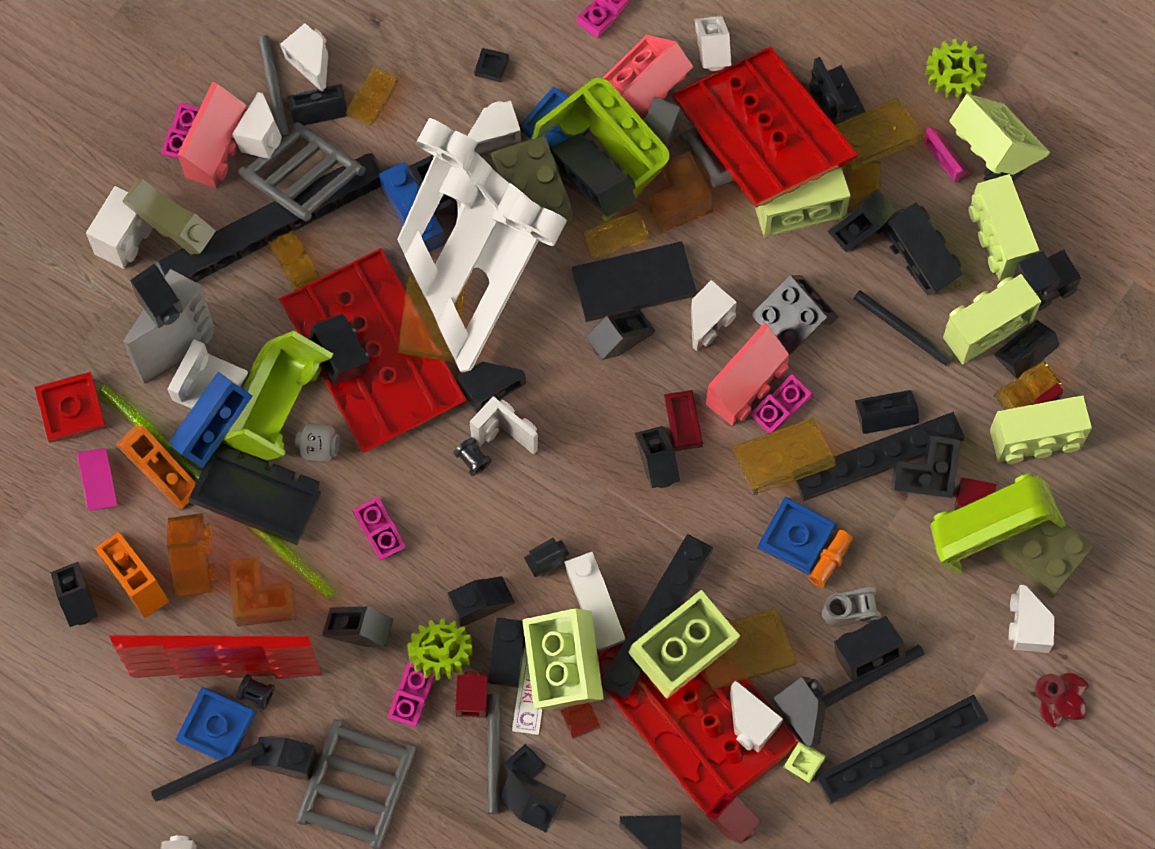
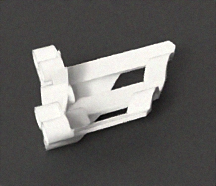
M429 118L416 145L433 155L434 158L397 240L462 373L472 370L538 241L554 246L567 220L551 210L540 207L517 187L501 177L474 151L477 145L475 140ZM445 194L456 199L458 217L449 239L437 262L434 263L422 239V235L442 196ZM473 268H480L486 273L490 284L467 328H465L454 305Z

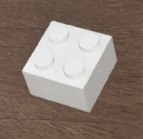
M114 186L88 228L86 235L96 256L124 269L128 262H132L135 259L139 249L138 245L143 238L146 239L149 236L152 226L122 202L128 192Z

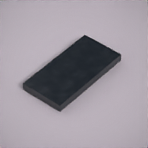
M682 241L572 267L586 322L605 318L608 315L648 308L697 295Z

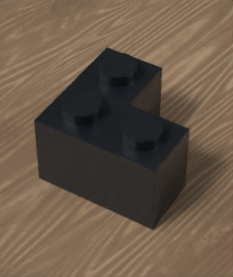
M1064 249L1049 257L1042 251L1019 262L1013 278L1022 274L1039 297L1041 303L1038 311L1048 307L1052 300L1060 296L1064 299L1074 294L1081 279Z
M927 436L924 465L895 461L891 490L953 498L961 440Z

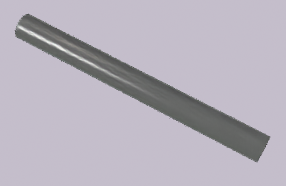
M263 35L258 38L274 119L282 138L289 134L270 39L268 35Z
M488 694V814H499L500 695Z

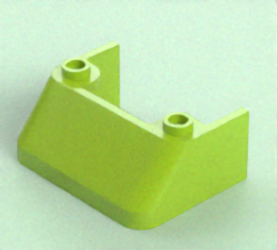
M603 78L590 80L536 123L532 139L544 136L555 126H558L564 134L571 137L579 133L582 134L589 129L624 169L622 173L624 175L628 173L636 186L633 189L635 198L662 171L669 160V151L663 142L611 83ZM616 213L610 215L609 217H606L603 214L602 219L606 222Z
M295 331L267 341L260 350L242 387L253 397L221 443L265 460L284 456L286 451L283 450V435L280 434V431L302 386L309 381L314 382L321 372L320 363L331 359L333 353Z
M1031 473L1017 477L1014 484L953 512L946 510L934 516L935 521L930 524L936 552L941 564L958 574L964 572L960 563L961 559L1040 523L1050 520L1060 528L1066 526L1049 484L1039 476H1032Z

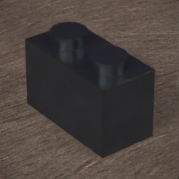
M344 313L312 325L309 340L333 353L332 358L323 361L322 364L334 386L364 375L370 361L366 347L360 345L356 338V329L352 322L347 321Z
M887 616L878 620H871L864 627L854 632L845 633L834 641L836 658L852 683L905 658L904 642Z

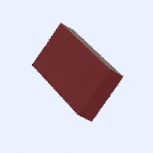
M693 390L664 394L674 450L681 451L703 447Z

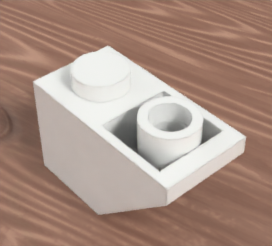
M712 280L691 302L692 345L696 351L703 345L705 347L709 346L717 336L716 331L722 325L727 327L736 317L737 302Z
M1020 585L1016 594H1011L1010 611L1015 612V623L1011 622L1009 627V640L1014 641L1013 650L1049 653L1054 643V616L1026 585Z

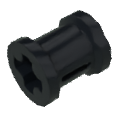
M474 437L462 442L453 452L456 458L460 457L469 467V474L471 476L481 473L492 461L490 456H485L476 446Z
M246 674L239 685L236 696L239 700L244 698L259 705L260 709L265 710L272 699L275 685L271 683L265 685L252 679V675Z

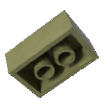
M545 135L491 152L492 168L501 177L517 187L540 207L564 217L567 220L565 225L573 223V209Z
M1047 520L987 548L1054 598L1089 555L1094 544L1068 524L1060 528L1052 521Z

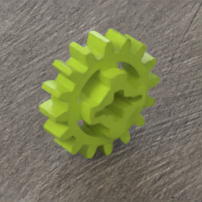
M953 39L950 46L943 41L941 50L934 47L932 56H928L926 64L929 66L926 67L925 75L930 76L928 84H936V93L944 90L945 98H948L951 93L955 94L956 100L960 99L961 93L971 95L972 89L978 92L981 83L985 81L987 64L982 63L984 54L976 55L978 47L975 45L969 49L967 47L968 41L966 40L962 45H958L957 40ZM970 63L973 65L974 74L972 73L973 69L969 67ZM938 64L940 65V70L943 71L942 76L939 73Z
M441 619L439 624L435 625L432 620H429L428 628L419 625V634H411L412 642L407 645L410 664H414L416 672L423 670L425 678L435 674L436 680H440L441 675L446 674L447 678L451 679L453 671L461 674L462 665L469 666V656H473L471 636L466 635V628L464 626L457 629L456 621L445 625V620Z

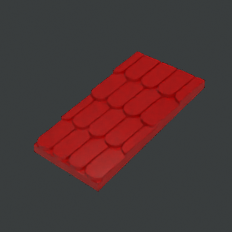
M771 46L672 94V98L681 108L691 125H694L708 147L713 150L730 176L737 182L756 208L772 202L779 196L793 192L800 186L817 180L837 168H842L858 157L856 151Z
M382 248L279 298L296 332L309 339L312 325L344 313L347 321L353 323L357 332L356 338L360 345L366 347L370 361L365 374L334 386L322 362L319 365L321 367L320 376L362 453L467 401Z
M632 628L624 633L625 639L629 635ZM623 643L598 653L601 681ZM727 652L668 699H666L644 671L627 700L602 687L620 712L650 746L654 754L674 776L679 785L704 815L710 811L724 793L738 796L743 790L786 758L788 754L792 753L800 741L783 720L781 726L759 752L753 748L747 750L736 740L738 736L734 733L730 696L731 685L735 681L776 714L777 712Z
M109 635L112 645L128 670L129 675L135 678L178 675L180 679L226 675L229 678H244L246 674H250L252 677L274 675L275 679L322 676L308 636Z

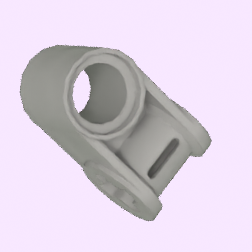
M868 587L831 595L822 609L824 622L832 627L856 623L865 624L871 620L882 618L881 613L876 608L874 598L876 589ZM838 605L843 609L844 614L835 615L830 611L829 607Z

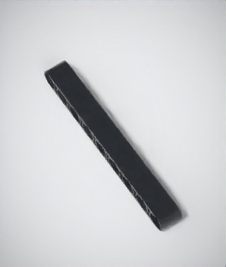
M365 154L355 159L366 168L365 173L362 176L356 175L315 209L311 213L312 217L309 221L305 222L276 201H273L215 231L200 254H189L182 248L155 264L164 277L172 269L184 277L198 282L381 186L379 174L384 171L374 154ZM341 166L320 177L298 195L294 201L302 206L342 173L346 167Z

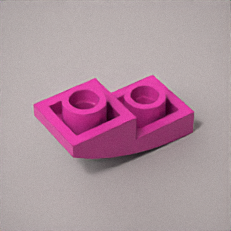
M594 0L578 15L576 23L598 39L631 0Z
M179 102L172 128L169 127L161 152L162 155L179 159L178 152L200 108Z
M791 374L750 415L771 435L788 421L814 394L796 376Z
M106 448L77 452L87 511L117 506Z
M378 496L352 509L379 561L406 548Z
M408 661L387 718L417 727L431 691L435 674L425 678L423 670L416 672L414 664H410V661Z

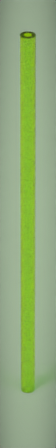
M107 384L100 388L99 393L135 426H145L177 463L194 480H198L202 472L198 466L168 444L169 440ZM245 525L324 598L329 600L335 594V591L275 536Z

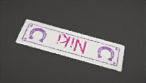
M524 648L512 731L539 735L542 709H534L527 650Z

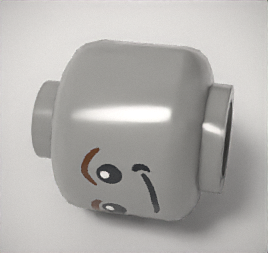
M308 423L302 432L298 431L296 434L295 448L300 449V455L305 460L327 463L332 457H336L339 451L340 436L335 433V429L332 426Z

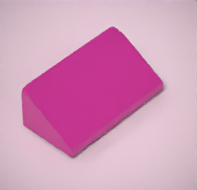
M931 127L926 129L923 143L953 182L958 183L969 176L972 171L943 133Z

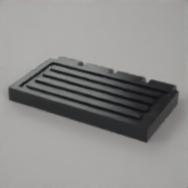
M222 443L219 451L215 450L205 464L189 497V503L298 545L321 496V491L317 490L320 481L300 474L297 482L293 481L296 472L277 464H273L270 471L266 469L269 461L246 453L243 460H240L242 451Z

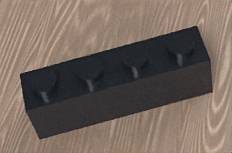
M579 133L551 149L559 171L606 217L637 201L633 192L636 186L628 173L624 175L616 162L612 163L604 151L600 152L593 140L588 141Z

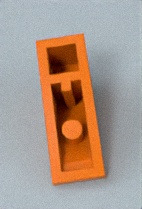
M136 425L116 443L130 461L180 510L189 503V497L196 482L145 426Z
M117 532L95 547L99 556L144 618H147L170 602L156 579L120 532Z

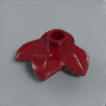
M1065 673L1059 677L1055 674L1041 676L1036 682L1035 692L1041 700L1040 714L1043 720L1055 728L1060 723L1062 716L1071 720L1084 719L1086 717V705L1080 695L1088 688V683L1082 677L1073 673ZM1050 683L1053 684L1055 688V692L1053 694H1051L1048 691V685Z

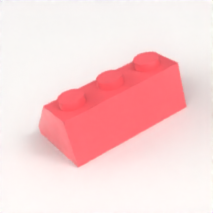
M645 35L603 79L609 81L641 119H644L649 112L654 97L663 100L667 96V92L675 84L681 82L693 66L676 41Z
M212 82L178 152V157L186 178L216 189L219 181H223L227 175V164L230 157H234L238 152L239 148L232 134L248 108L246 104L215 82Z
M764 323L708 385L706 405L732 426L738 419L743 421L750 414L752 403L756 399L762 400L771 389L769 384L775 378L781 379L789 369L787 365L789 353L768 325Z

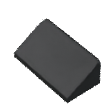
M342 84L326 87L323 91L315 89L287 96L293 124L299 122L302 125H310L347 117L349 114Z
M1036 319L994 355L1019 380L1057 349L1059 341L1055 331Z
M911 390L855 400L863 434L919 423L918 406Z

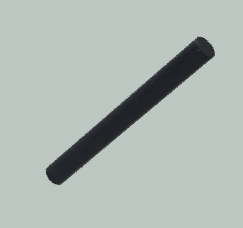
M861 290L857 292L854 297L855 301L945 366L948 365L952 359L951 355Z
M918 644L905 651L904 659L855 683L850 681L824 695L823 697L827 701L826 708L923 656L924 651L922 647Z
M258 742L152 790V797L155 802L266 753L265 747L262 742Z

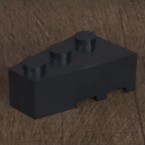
M916 202L891 215L876 232L878 234L881 232L886 234L893 243L889 247L894 254L901 253L908 264L906 267L907 271L928 296L937 293L962 276L963 273L960 270L961 264L954 254H950L945 247L946 241L943 235L938 230H934L929 222L930 216L928 212Z

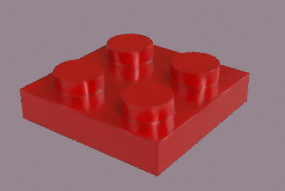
M91 371L35 387L49 443L106 428Z

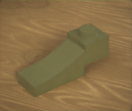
M143 178L137 179L122 201L161 235L172 238L189 254H200L216 231L197 214L191 213L176 204Z

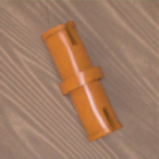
M844 530L837 532L829 547L821 552L820 561L808 576L810 582L821 588L826 585L835 568H840L842 565L843 556L855 539L852 535Z

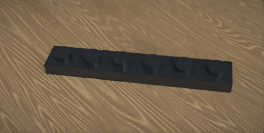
M954 412L797 470L792 473V477L804 502L893 468L895 461L909 462L925 456L927 436L961 440L960 442L964 441L965 436Z
M687 533L601 681L603 688L625 700L628 699L643 673L641 667L629 654L632 644L683 604L713 552L711 545Z
M973 694L816 776V780L831 805L986 724L989 719Z

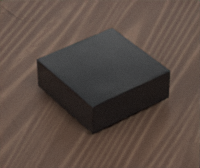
M482 48L474 75L501 83L509 60V54Z
M526 743L503 764L509 772L514 769L532 779L546 768V764Z

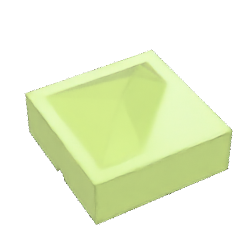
M800 740L784 768L810 783L826 756L812 747H807Z

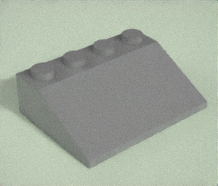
M172 269L169 270L165 279L181 303L183 312L180 313L179 318L170 325L165 324L158 328L147 312L143 310L123 340L138 379L144 384L181 362L194 339L207 344L215 332L201 285Z

